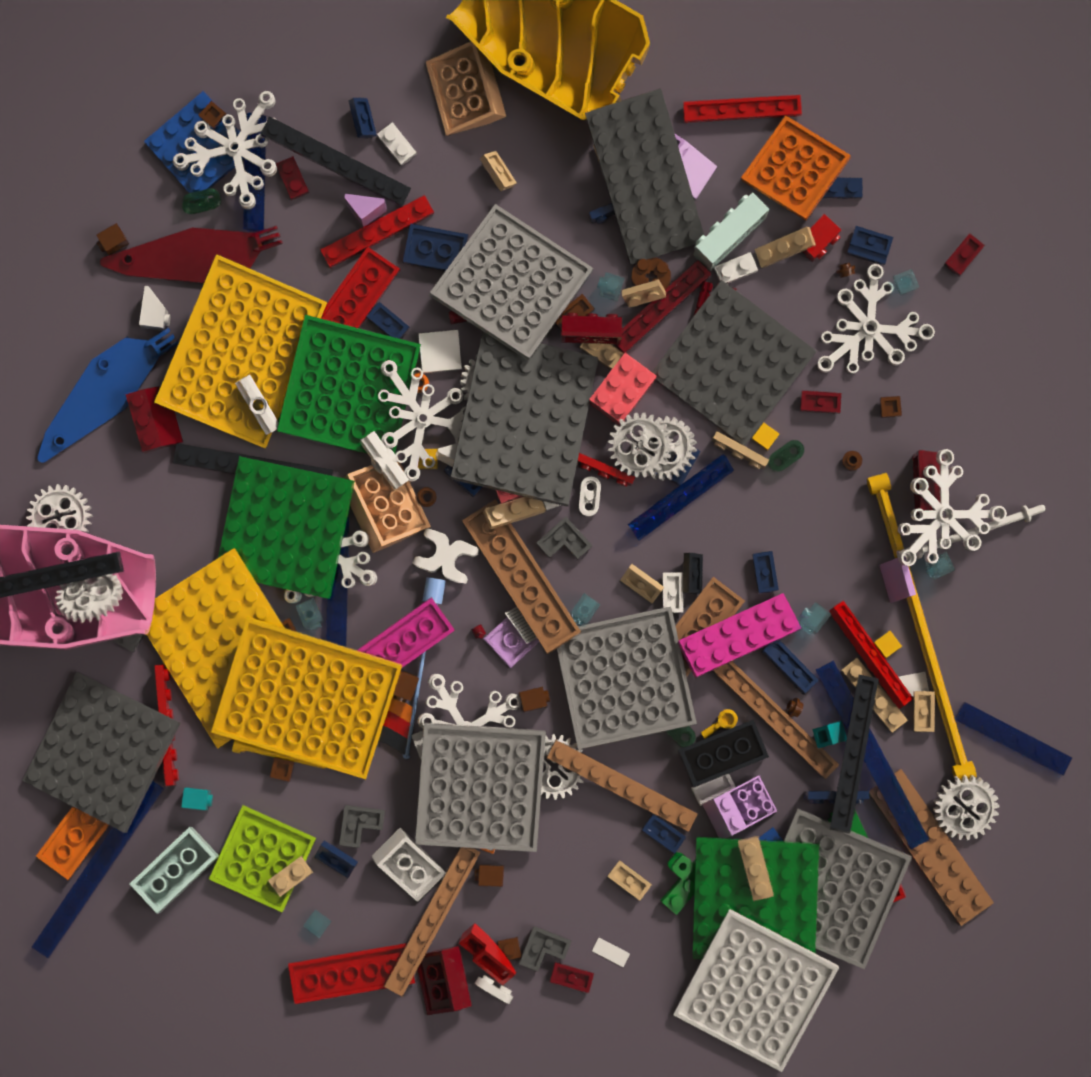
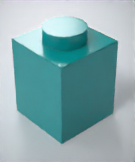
M842 721L812 729L817 748L846 741L847 738Z
M184 787L181 808L208 810L209 807H212L213 795L210 794L211 790Z

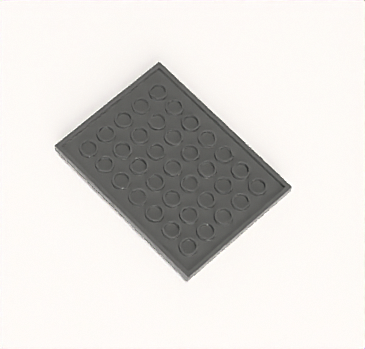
M482 331L450 479L568 507L598 357L541 343L528 361Z

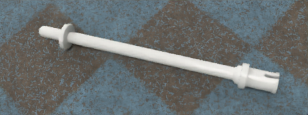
M1024 505L1021 507V512L1006 516L1005 520L1001 522L992 521L988 524L990 530L1022 519L1030 522L1031 516L1043 513L1046 508L1044 505H1038L1028 509ZM984 525L981 526V531L983 532L985 530ZM976 527L966 530L969 535L979 534L976 531ZM957 533L949 536L951 544L962 540ZM945 539L942 541L943 546H946ZM928 543L924 544L916 553L917 559L922 558L924 553L928 552ZM902 550L896 552V553H897V558H898L899 553H900Z

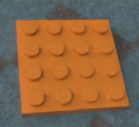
M785 115L742 175L741 181L806 221L849 162L851 155Z

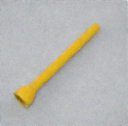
M234 740L232 752L240 754L241 752L245 753V751L326 769V767Z

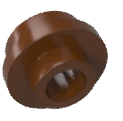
M850 262L841 264L836 273L839 274L840 278L855 274L854 269L856 267L851 265Z
M848 451L842 459L844 467L851 471L860 468L863 461L862 456L857 451ZM850 457H854L856 459L855 464L850 463Z
M429 487L420 489L417 494V501L423 507H431L437 500L436 492ZM425 494H429L431 496L429 501H425L423 499V496Z
M798 698L790 700L786 706V711H788V716L798 717L803 710V702H800Z

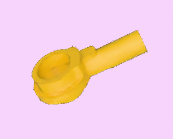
M730 709L721 711L718 721L701 732L704 739L721 728H733L738 722L737 714Z

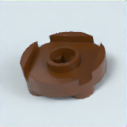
M656 257L647 260L640 259L634 266L631 276L633 286L648 283L649 278L646 277V274L648 275L650 272L657 276V279H653V281L659 280L664 289L669 286L671 272L668 264Z

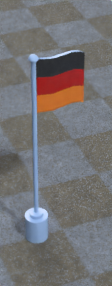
M426 577L422 601L425 602L432 597L437 605L442 604L446 580ZM426 651L421 654L418 672L419 681L415 690L413 707L405 702L394 699V696H392L378 740L403 753L404 759L410 758L411 735Z

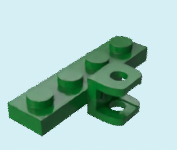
M676 852L667 862L669 869L679 879L660 900L676 915L695 894L696 859L692 862L680 852Z

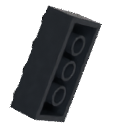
M754 719L678 750L693 788L769 757Z

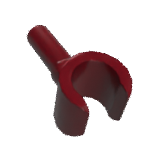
M482 624L471 629L475 639H482L486 634Z

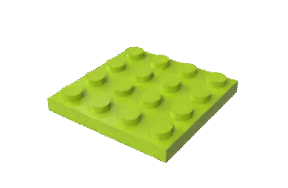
M242 805L209 880L283 913L294 887L280 897L268 880L300 856L307 861L316 837Z

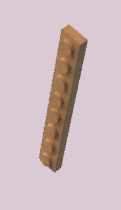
M733 661L712 670L824 779L839 766L823 748H817L816 742Z
M557 740L554 741L546 758L688 832L698 815L692 810Z
M459 848L384 985L385 988L403 996L481 852L474 848Z

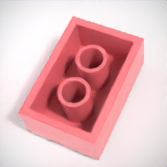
M624 353L591 396L589 404L621 426L619 420H626V416L630 415L655 382L657 376L627 353Z

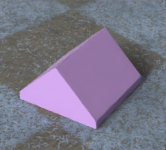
M345 194L347 207L363 227L374 222L387 211L385 199Z

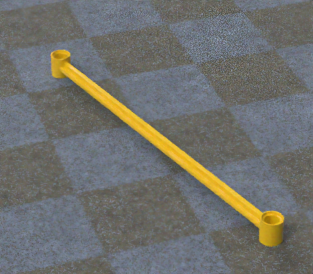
M883 473L868 477L867 485L870 494H876L894 558L896 559V552L903 550L904 546L898 532V526L887 492L891 490V483L888 474ZM909 567L916 595L908 597L907 602L956 764L951 767L954 780L955 776L962 780L963 775H966L968 780L971 775L977 778L973 762H967Z

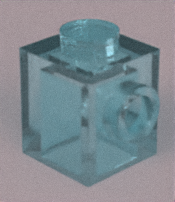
M606 272L604 277L600 276L597 288L600 289L599 295L618 301L625 278Z
M947 552L939 555L936 563L925 562V569L933 580L955 570Z
M584 593L570 614L573 616V620L580 626L583 623L587 625L601 604Z
M314 598L295 606L305 629L315 630L321 627L322 622H325Z
M815 602L810 609L806 607L799 617L802 618L799 622L802 624L801 628L810 635L811 633L817 634L831 613Z

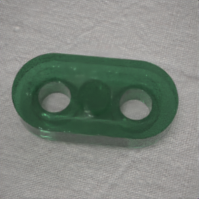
M212 188L189 193L182 198V208L188 214L212 210L221 203L220 193Z
M791 440L770 455L768 461L769 468L774 472H781L803 456V444L798 440ZM796 448L797 454H792L790 449ZM775 459H779L781 461L780 466L775 465Z
M689 726L666 731L682 747L692 745L696 739L695 732ZM683 733L689 735L687 741L682 740L681 736Z

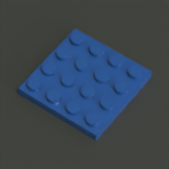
M204 91L144 141L195 200L200 198L235 168L234 159L228 154L210 158L200 177H195L191 172V166L198 163V161L190 163L189 167L183 171L176 169L173 164V158L178 153H184L185 155L196 153L186 148L185 140L187 138H194L199 145L208 150L223 147V145L209 137H198L194 131L195 124L198 121H203L198 115L212 101ZM227 119L225 123L230 124L231 121ZM223 121L215 129L211 128L229 139L227 128L224 126ZM201 125L198 130H204L205 126ZM235 127L236 136H238L240 131ZM194 142L188 143L189 147L194 145ZM233 145L231 149L236 150L238 145ZM250 148L246 150L253 153L255 151V148ZM179 158L177 162L182 163L184 158ZM199 167L194 169L195 173L200 171Z

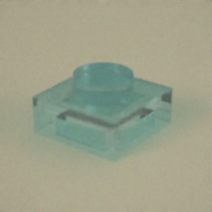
M912 269L893 276L900 296L919 288Z
M315 909L303 926L320 938L332 921Z

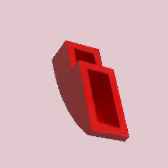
M476 923L462 934L459 944L474 956L472 961L502 986L516 975L515 969L502 950Z

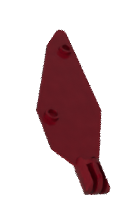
M277 225L255 233L192 227L103 257L100 260V265L127 276L204 283L216 254L251 269L261 251L282 245L283 242L278 240L264 245L266 242L280 238V233L261 237L278 230ZM127 256H131V257H132V260H131L130 263H127V262H126V257H127Z

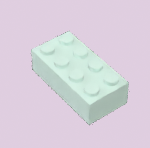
M754 193L749 196H743L735 210L731 208L724 215L725 218L721 223L717 221L710 228V232L706 237L703 235L696 241L694 256L709 271L718 265L766 219L769 208Z
M189 827L144 869L130 885L157 914L161 913L216 861L219 855L193 827Z

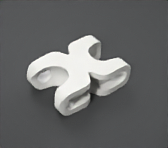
M425 529L424 536L427 540L436 544V553L430 558L417 556L413 559L412 563L416 567L430 573L437 572L442 568L446 579L459 584H466L468 581L467 576L455 568V561L462 555L475 557L478 555L479 549L461 540L449 545V539L445 534L432 529Z

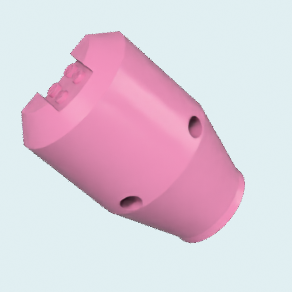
M0 525V577L119 551L124 572L113 574V576L116 575L118 580H120L123 594H121L122 600H118L119 606H113V612L107 611L108 616L100 615V620L94 617L92 622H89L88 619H85L83 623H81L80 619L73 622L72 618L67 619L65 615L62 616L56 604L57 591L61 590L60 585L0 598V645L68 650L137 634L147 635L150 630L155 604L156 566L154 555L143 554L79 530Z

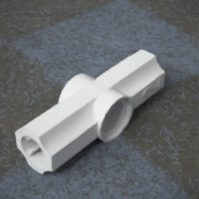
M250 374L237 381L235 385L264 433L267 435L278 428L279 422ZM257 399L263 401L261 410H254L253 402Z
M375 432L370 433L360 441V444L371 457L374 469L384 475L394 490L409 480L398 465L395 453L385 447Z

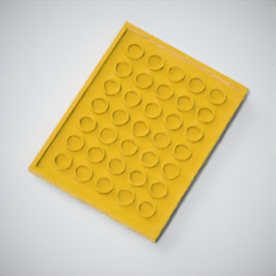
M216 254L154 403L266 449L273 432L267 435L264 433L235 383L250 374L278 420L284 403L304 315L321 319L327 302ZM260 399L253 402L254 410L262 409L263 401Z
M235 548L156 597L153 618L147 634L217 749L233 740L212 733L211 730L246 618L250 617L285 628Z
M247 617L211 732L366 779L402 664Z

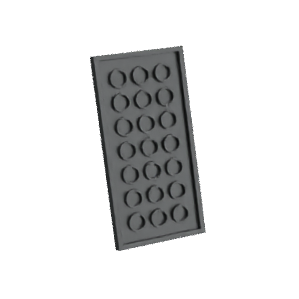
M661 88L585 112L630 264H636L640 259L647 260L696 244V241L704 235Z

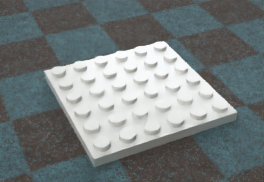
M729 909L673 1015L782 1072L836 975L839 966Z

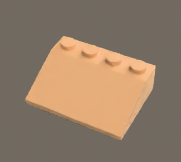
M472 41L426 61L446 135L491 124L507 117L491 61Z
M397 462L398 465L400 466V468H401V469L403 470V472H404V469H403L401 463ZM372 465L349 473L344 477V479L355 481L350 506L361 530L369 535L368 544L372 553L390 547L431 527L409 481L394 490L384 475L378 473Z

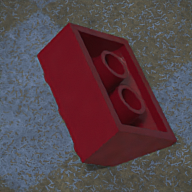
M566 313V316H562L561 343L621 344L622 317H618L617 314H606V317H598V314L588 313L586 316H578L577 313Z
M161 386L125 394L140 446L144 453L183 443L175 411L154 403Z
M918 450L912 456L913 480L924 478L928 482V491L940 503V487L931 478H926L923 474L925 467L934 466L940 475V464L936 461V454L938 452ZM932 469L928 470L930 476L932 475ZM916 483V489L918 490L920 486ZM914 494L915 509L935 511L920 494Z
M459 946L427 952L418 967L427 1015L454 1012L471 1007L472 1004Z

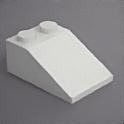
M401 828L372 855L377 866L417 902L446 873Z

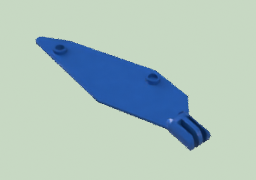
M169 327L150 340L124 338L90 361L45 431L37 456L39 462H46L126 409L128 401L125 394L138 391L158 358L179 344L176 340L160 350L161 347L175 338L173 334L155 343L171 331ZM58 437L63 438V442L60 444L56 442Z

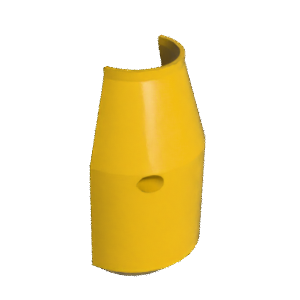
M462 0L456 10L446 16L502 74L583 121L586 120L585 112L621 101L619 94H621L626 85L624 82L628 76L633 74L636 68L635 63L642 66L650 47L643 15L617 0ZM519 60H525L522 66L515 65Z

